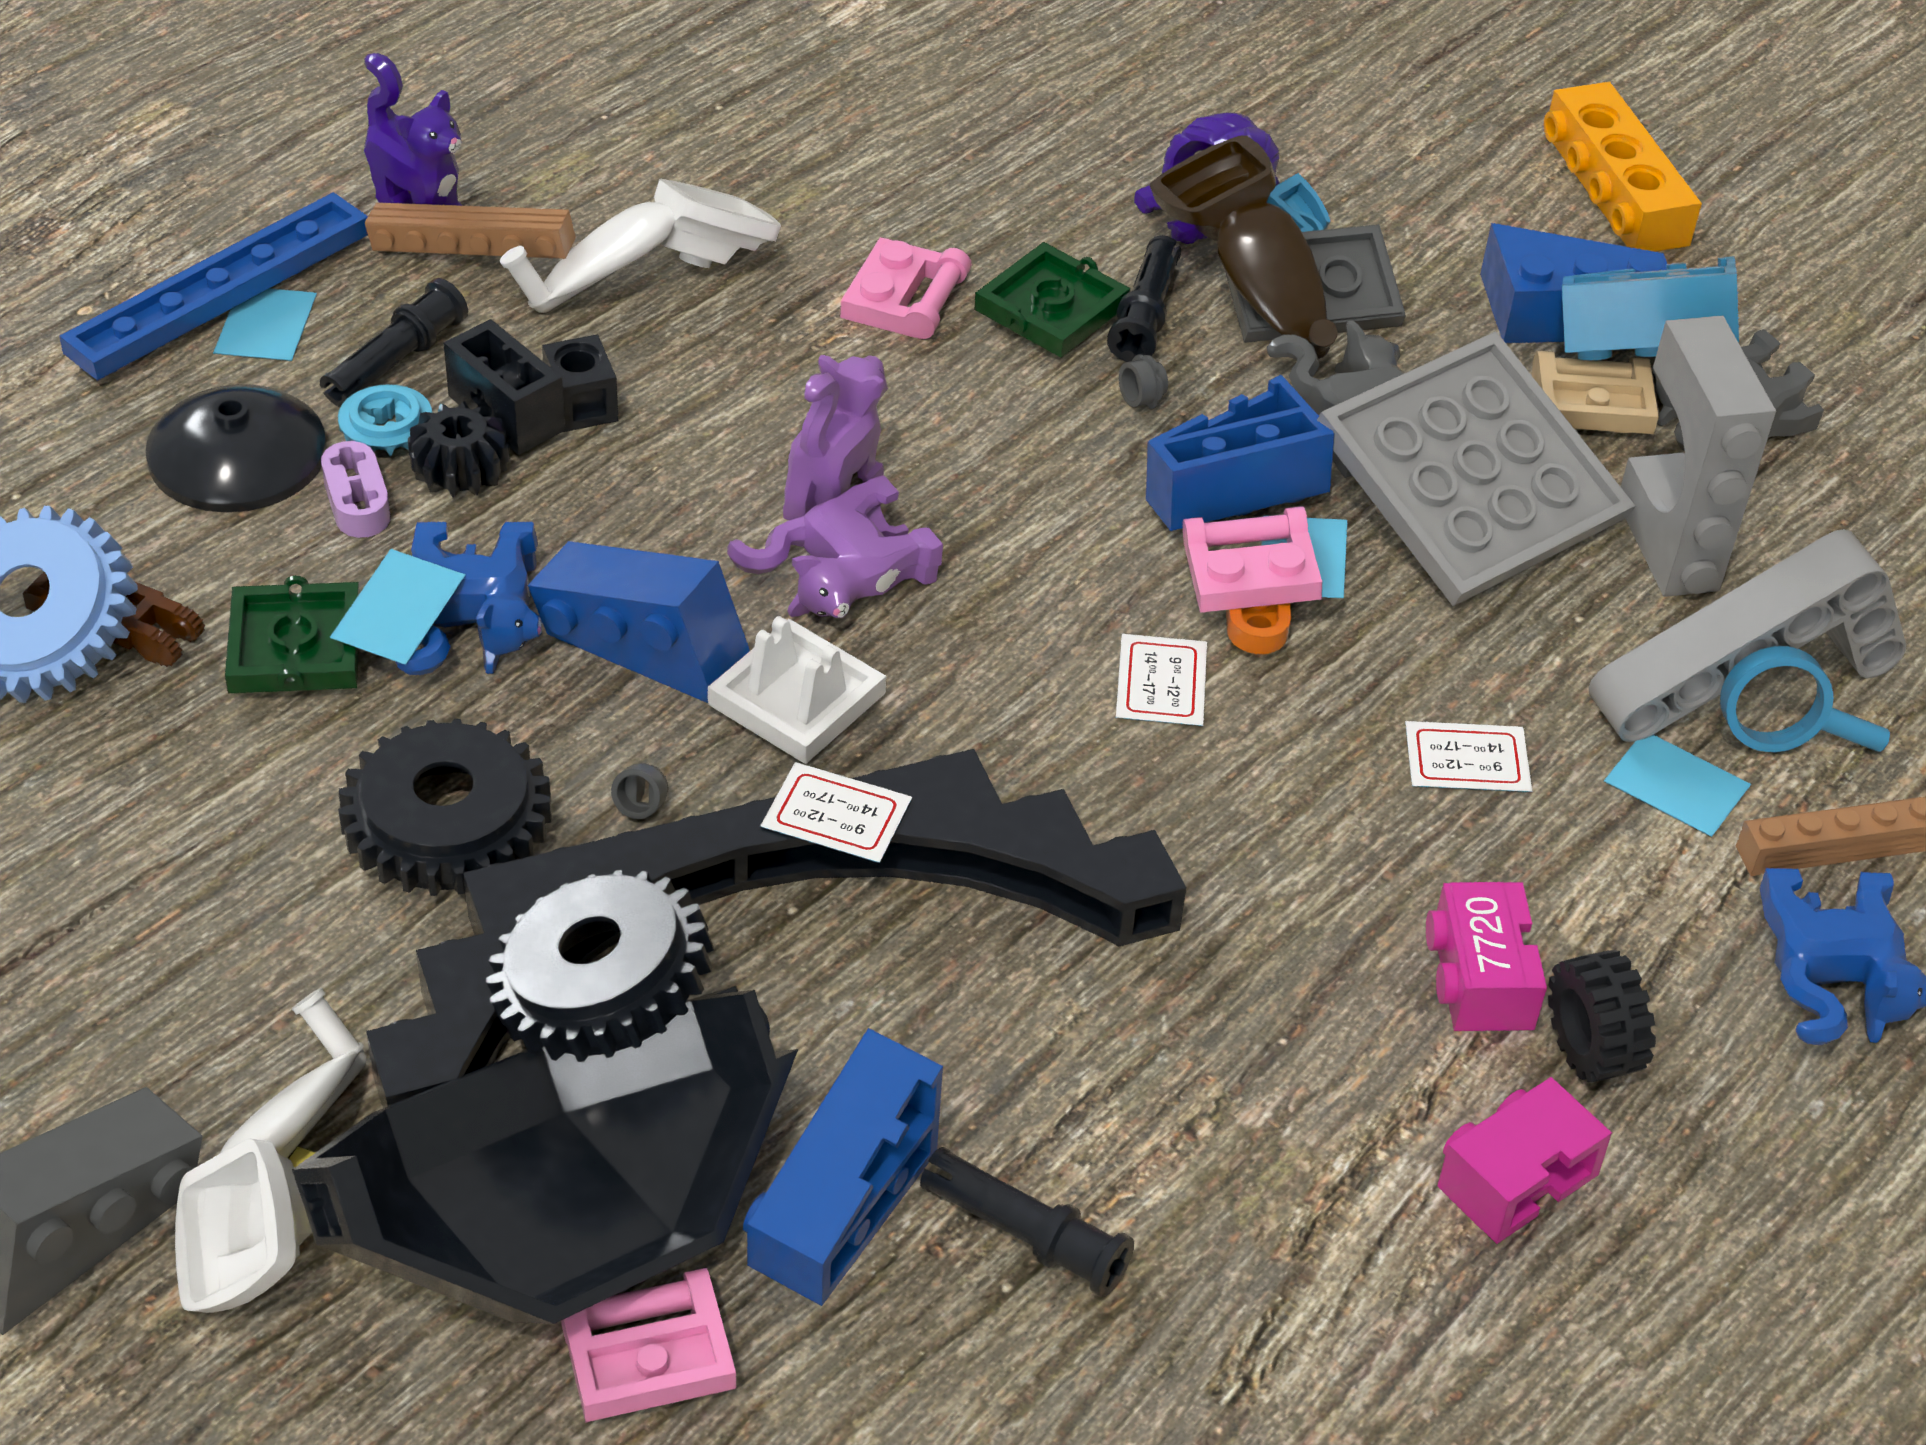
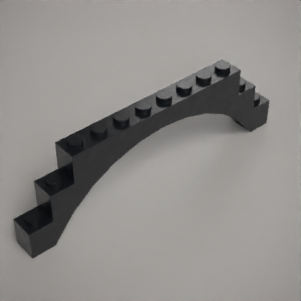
M975 749L949 755H939L929 760L888 770H877L867 775L851 778L912 797L880 863L760 827L776 798L773 797L750 801L744 805L699 816H688L678 821L637 831H627L616 836L580 845L561 847L551 852L506 863H495L485 868L463 873L468 918L474 936L446 940L438 945L416 950L421 994L428 1015L415 1019L398 1020L388 1026L366 1031L372 1074L382 1107L385 1108L493 1064L502 1047L511 1038L490 1001V997L493 995L486 983V978L495 974L489 963L490 956L504 953L498 939L502 934L512 932L517 924L515 918L519 914L524 915L536 904L537 899L546 897L560 889L561 885L586 879L588 875L595 874V876L613 875L615 871L622 870L624 875L636 877L641 871H646L649 873L653 884L667 877L671 879L675 891L685 888L689 892L693 904L698 903V905L740 891L815 878L896 877L964 886L1040 908L1106 939L1118 947L1180 931L1187 887L1155 830L1132 836H1119L1108 842L1093 845L1064 789L1040 795H1028L1016 801L1002 804ZM609 931L586 939L565 952L562 958L573 964H588L604 950L617 944L621 931Z

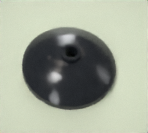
M236 384L198 392L182 400L166 412L157 421L148 436L146 460L153 481L159 489L172 499L192 508L205 511L243 512L274 505L295 495L306 487L322 467L321 457L327 449L324 427L320 418L303 401L274 388L260 385Z

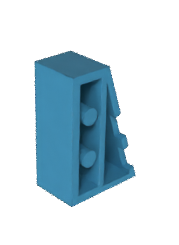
M1735 256L1718 258L1717 267L1687 269L1686 263L1681 262L1666 264L1667 270L1635 272V269L1631 268L1564 276L1562 282L1565 353L1577 352L1578 359L1601 360L1612 357V350L1635 349L1636 356L1654 357L1658 351L1665 321L1724 316L1739 342Z

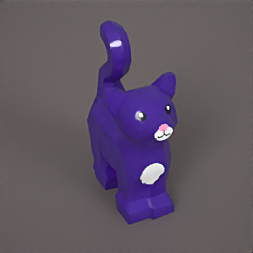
M380 53L367 54L364 58V64L380 84L379 87L371 91L368 97V129L364 144V153L370 167L378 202L462 206L458 201L457 195L459 168L453 154L460 148L462 141L457 122L449 114L450 98L448 92L444 90L438 92L428 107L418 111L411 117L396 115L390 106L397 104L403 88L401 75L396 65L387 56Z

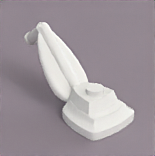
M659 179L654 195L655 202H645L627 208L595 229L569 251L566 259H561L555 265L544 282L526 257L527 252L522 246H517L507 251L501 257L500 263L503 268H508L528 298L529 307L534 308L539 313H546L609 274L647 254L660 244L680 251L679 258L687 263L710 268L712 261L726 264L740 247L755 251L760 244L767 241L776 242L781 224L767 212L736 196L686 183Z
M322 988L317 989L302 999L292 1010L296 1015L301 1014L333 1059L281 1090L227 1140L219 1155L187 1172L181 1180L175 1222V1253L179 1296L184 1310L214 1313L233 1309L250 1302L267 1291L291 1269L295 1259L300 1255L299 1245L312 1233L292 1169L294 1166L291 1160L288 1159V1156L354 1080L366 1063V1055L362 1049L364 1045L357 1043L323 997L325 992Z

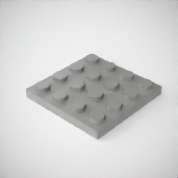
M1496 331L1324 410L1317 419V421L1334 432L1333 451L1453 607L1626 519L1636 506Z

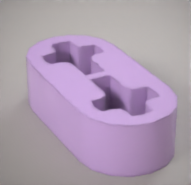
M343 441L330 446L323 453L321 464L324 486L338 528L348 536L357 538L379 534L387 528L390 522L387 490L375 453L371 447L356 441ZM354 469V472L358 475L348 477L346 470ZM364 501L366 509H358L354 502Z

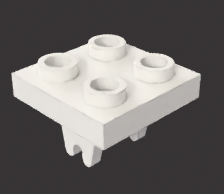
M777 616L773 620L771 634L765 630H760L756 636L755 647L708 686V705L804 764H807L886 693V675L791 619L786 620L781 616Z

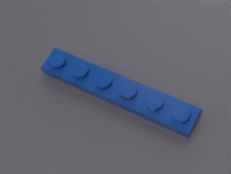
M332 192L61 334L59 338L62 352L98 381L366 237L368 233L365 221L368 216Z

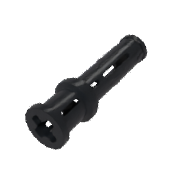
M1159 235L1149 241L1143 263L1133 285V290L1122 297L1117 307L1118 320L1112 324L1108 332L1107 345L1110 351L1120 360L1130 362L1139 354L1152 357L1156 350V333L1162 329L1167 318V309L1163 301L1167 295L1175 267L1181 257V247L1174 248L1177 243L1174 238Z
M436 278L427 284L425 294L412 304H401L393 312L390 325L340 365L320 378L321 388H327L330 384H334L323 392L327 399L334 405L341 407L347 398L370 386L412 351L420 352L430 349L436 343V335L449 325L461 324L468 317L469 309L461 292L449 281Z
M945 1147L937 1149L929 1158L928 1162L950 1173L952 1179L949 1180L938 1173L935 1174L924 1168L920 1179L922 1189L939 1195L1006 1231L1015 1238L1033 1246V1255L1043 1266L1047 1268H1053L1056 1265L1064 1267L1089 1281L1090 1290L1100 1297L1109 1295L1122 1279L1134 1251V1240L1132 1237L1125 1233H1118L1116 1236H1112L1081 1219V1211L1071 1204H1058L1052 1208L1033 1196L1016 1189L956 1156Z

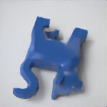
M417 522L411 548L412 556L463 573L465 577L419 644L424 648L416 650L406 665L396 662L399 670L408 675L432 673L443 664L451 648L446 634L437 627L446 628L477 623L479 639L483 648L484 669L487 674H494L501 655L520 650L529 640L539 637L542 633L540 616L528 607L531 597L527 586L529 584L527 572L534 571L537 563L535 551L538 546V539L534 523L505 522L500 530L495 549L490 556L477 555L476 544H467L466 550L462 554L444 551L441 548V541L448 539L447 522Z
M1766 868L1759 889L1764 917L1778 939L1774 963L1781 972V982L1790 1000L1820 1018L1798 1023L1795 1030L1799 1039L1807 1044L1824 1045L1840 1038L1848 1028L1847 1013L1843 1005L1833 993L1818 986L1820 984L1862 982L1865 985L1864 1007L1867 1036L1870 1042L1878 1043L1881 1039L1886 1023L1907 1020L1917 1009L1926 1007V976L1917 966L1907 961L1904 933L1887 908L1894 886L1891 873L1861 872L1857 884L1855 906H1846L1845 909H1820L1821 900L1818 893L1808 892L1802 899L1795 895L1794 891L1801 889L1803 883L1798 869Z

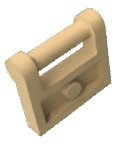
M1536 350L1533 359L1532 377L1574 429L1654 434L1659 416L1649 358L1631 357L1629 362L1580 360L1555 357L1553 351Z

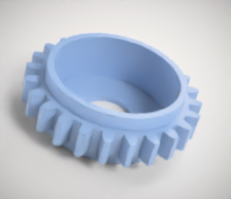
M44 506L39 518H34L26 508L19 509L17 520L8 523L0 516V585L10 573L24 567H34L44 571L50 584L46 601L32 614L24 617H11L0 610V700L9 693L19 703H26L31 689L45 701L50 700L53 694V687L63 685L69 692L76 690L75 679L84 673L91 678H95L98 675L95 664L102 657L110 660L116 657V653L111 648L115 638H127L130 633L121 624L122 617L135 615L137 610L126 598V595H130L138 590L137 584L127 574L133 566L121 552L122 547L108 532H105L90 517L84 521L72 509H67L62 517H60L51 506Z

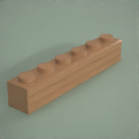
M375 203L373 210H371L369 217L365 221V227L373 251L503 256L510 249L522 246L527 252L526 257L566 259L576 239L570 211L562 209Z
M1926 796L1747 820L1743 823L1736 848L1750 876L1764 874L1766 868L1801 869L1926 851Z

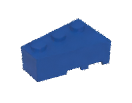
M1491 223L1480 275L1500 336L1505 343L1564 342L1562 282L1564 276L1631 268L1635 269V272L1667 270V261L1664 254L1659 252Z
M1279 375L1268 381V391L1250 400L1241 394L1229 400L1228 411L1210 420L1201 414L1149 440L1147 443L1146 501L1168 529L1173 531L1183 529V519L1202 517L1204 523L1234 515H1246L1254 510L1287 502H1299L1307 497L1330 492L1334 432L1317 421L1319 415L1282 375Z
M568 541L527 585L547 635L708 703V686L750 652L719 561Z
M870 1028L866 1030L767 1192L761 1193L749 1208L743 1224V1230L747 1233V1266L820 1306L825 1303L929 1163L928 1160L931 1155L937 1150L943 1074L942 1065Z

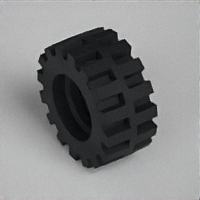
M1608 950L1560 961L1559 964H1556L1552 969L1554 976L1549 977L1548 986L1552 991V995H1548V1006L1554 1013V1017L1550 1019L1553 1030L1557 1029L1559 1034L1558 1046L1561 1052L1566 1051V1062L1569 1067L1576 1069L1577 1076L1581 1080L1587 1079V1082L1615 1078L1647 1068L1646 1064L1651 1063L1654 1056L1650 1048L1655 1047L1656 1036L1651 1032V1026H1655L1654 1014L1648 1011L1647 1003L1650 1002L1647 990L1642 991L1640 983L1642 978L1638 970H1631V960L1626 955L1620 956V951Z

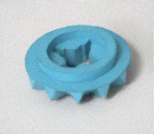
M386 384L368 387L354 393L341 405L338 412L339 431L344 433L346 441L364 443L371 447L373 452L378 449L386 450L391 456L395 448L403 447L408 449L410 428L419 423L420 413H432V407L427 398L421 393L405 386ZM395 415V417H396V422H394V421H388V422H387L388 419H392L393 416ZM384 423H386L384 426H378V425H376V424H384Z

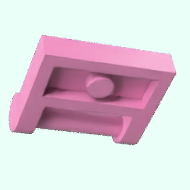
M880 237L841 300L840 318L918 339L930 338L939 325V312L954 286L962 283L967 277L972 266L971 259L964 251L957 248H949L943 253L912 246L903 241H893ZM924 277L933 279L921 301L914 303L911 307H907Z
M1303 506L1285 508L1284 515L1204 523L1202 517L1183 519L1184 546L1200 613L1321 600L1322 579L1309 536L1307 515ZM1277 539L1287 540V543L1208 551V547Z
M707 1268L684 1272V1280L613 1295L561 1320L585 1423L736 1389V1370ZM685 1310H690L691 1315L591 1336V1331Z

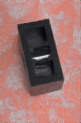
M492 319L443 342L448 396L458 405L465 401L469 409L472 410L481 406H487L492 417L502 419L503 427L507 431V443L515 453L520 455L565 431L562 376Z

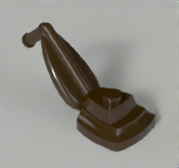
M1245 135L1237 136L1192 155L1154 179L1150 183V189L1156 203L1171 217L1194 225L1203 235L1217 241L1218 256L1226 273L1252 308L1281 335H1296L1304 338L1314 346L1318 359L1326 356L1330 346L1337 338L1338 331L1335 324L1327 319L1326 300L1321 277L1312 251L1301 229L1290 214L1278 206L1267 203L1270 193L1276 186V179L1271 161L1265 150L1250 137Z

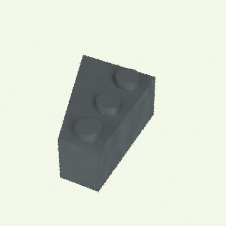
M144 1087L0 1153V1333L2 1335L177 1203L179 1187L183 1176L198 1166L203 1136L149 1088Z

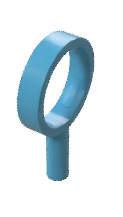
M1773 646L1749 654L1733 667L1721 689L1720 706L1731 731L1743 744L1758 751L1781 752L1794 749L1812 739L1820 730L1877 752L1885 749L1890 738V732L1887 728L1832 708L1834 699L1833 689L1827 675L1816 659L1807 652L1794 647ZM1794 666L1802 668L1814 676L1817 683L1814 703L1808 713L1794 725L1775 732H1759L1745 727L1738 720L1736 705L1739 695L1746 684L1759 673L1774 667Z

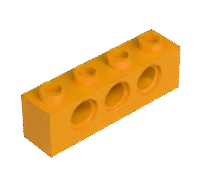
M1611 82L1554 90L1550 110L1544 118L1546 138L1559 151L1566 161L1568 169L1576 175L1588 192L1591 201L1597 204L1611 224L1614 233L1620 236L1627 247L1657 252L1690 246L1702 203Z

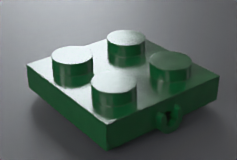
M1042 242L976 291L974 310L1062 358L1117 315V307L1122 297L1130 292V287L1098 271V266L1092 258L1083 257L1079 261L1057 248ZM1086 264L1090 268L1084 272L1083 270L1085 269Z
M295 575L286 578L284 585L232 587L225 666L228 694L357 688L359 648L331 639L330 636L359 596V582L309 584L304 577ZM294 584L300 585L302 587L301 592L293 593L291 586Z

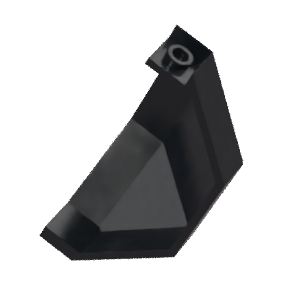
M733 986L687 1000L686 1005L689 1011L684 1016L676 1015L666 1025V1032L652 1035L642 1041V1046L636 1049L631 1046L615 1052L614 1056L606 1058L604 1054L588 1056L585 1062H577L574 1055L564 1053L557 1061L551 1060L545 1047L534 1054L525 1050L375 1111L293 1168L292 1171L316 1245L513 1323L555 1324L724 1243L798 1049L774 1051L769 1037V1020L759 1005L755 990L738 992L737 986Z

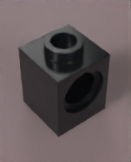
M599 335L543 344V362L562 376L565 414L564 432L618 422L617 377Z

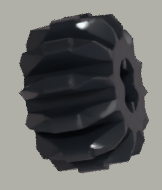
M465 401L454 408H449L440 403L437 413H420L419 423L410 428L408 449L411 469L415 474L416 480L427 483L430 493L448 489L452 498H454L460 491L468 490L478 496L481 485L497 486L499 475L507 471V462L510 459L507 431L503 427L502 419L492 417L487 406H481L472 410L469 409Z

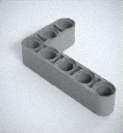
M1845 529L1833 531L1606 665L1591 680L1588 687L1589 695L1619 737L1626 742H1635L1652 736L1719 696L1723 683L1733 667L1749 654L1767 647L1789 646L1798 649L1826 632L1861 677L1873 678L1880 676L1892 669L1902 659L1906 651V642L1889 577L1851 531Z

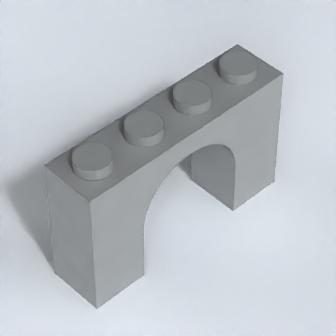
M1724 316L1665 321L1653 369L1678 416L1685 454L1682 452L1628 458L1621 483V488L1636 505L1626 518V521L1663 597L1720 591L1776 413L1772 402Z

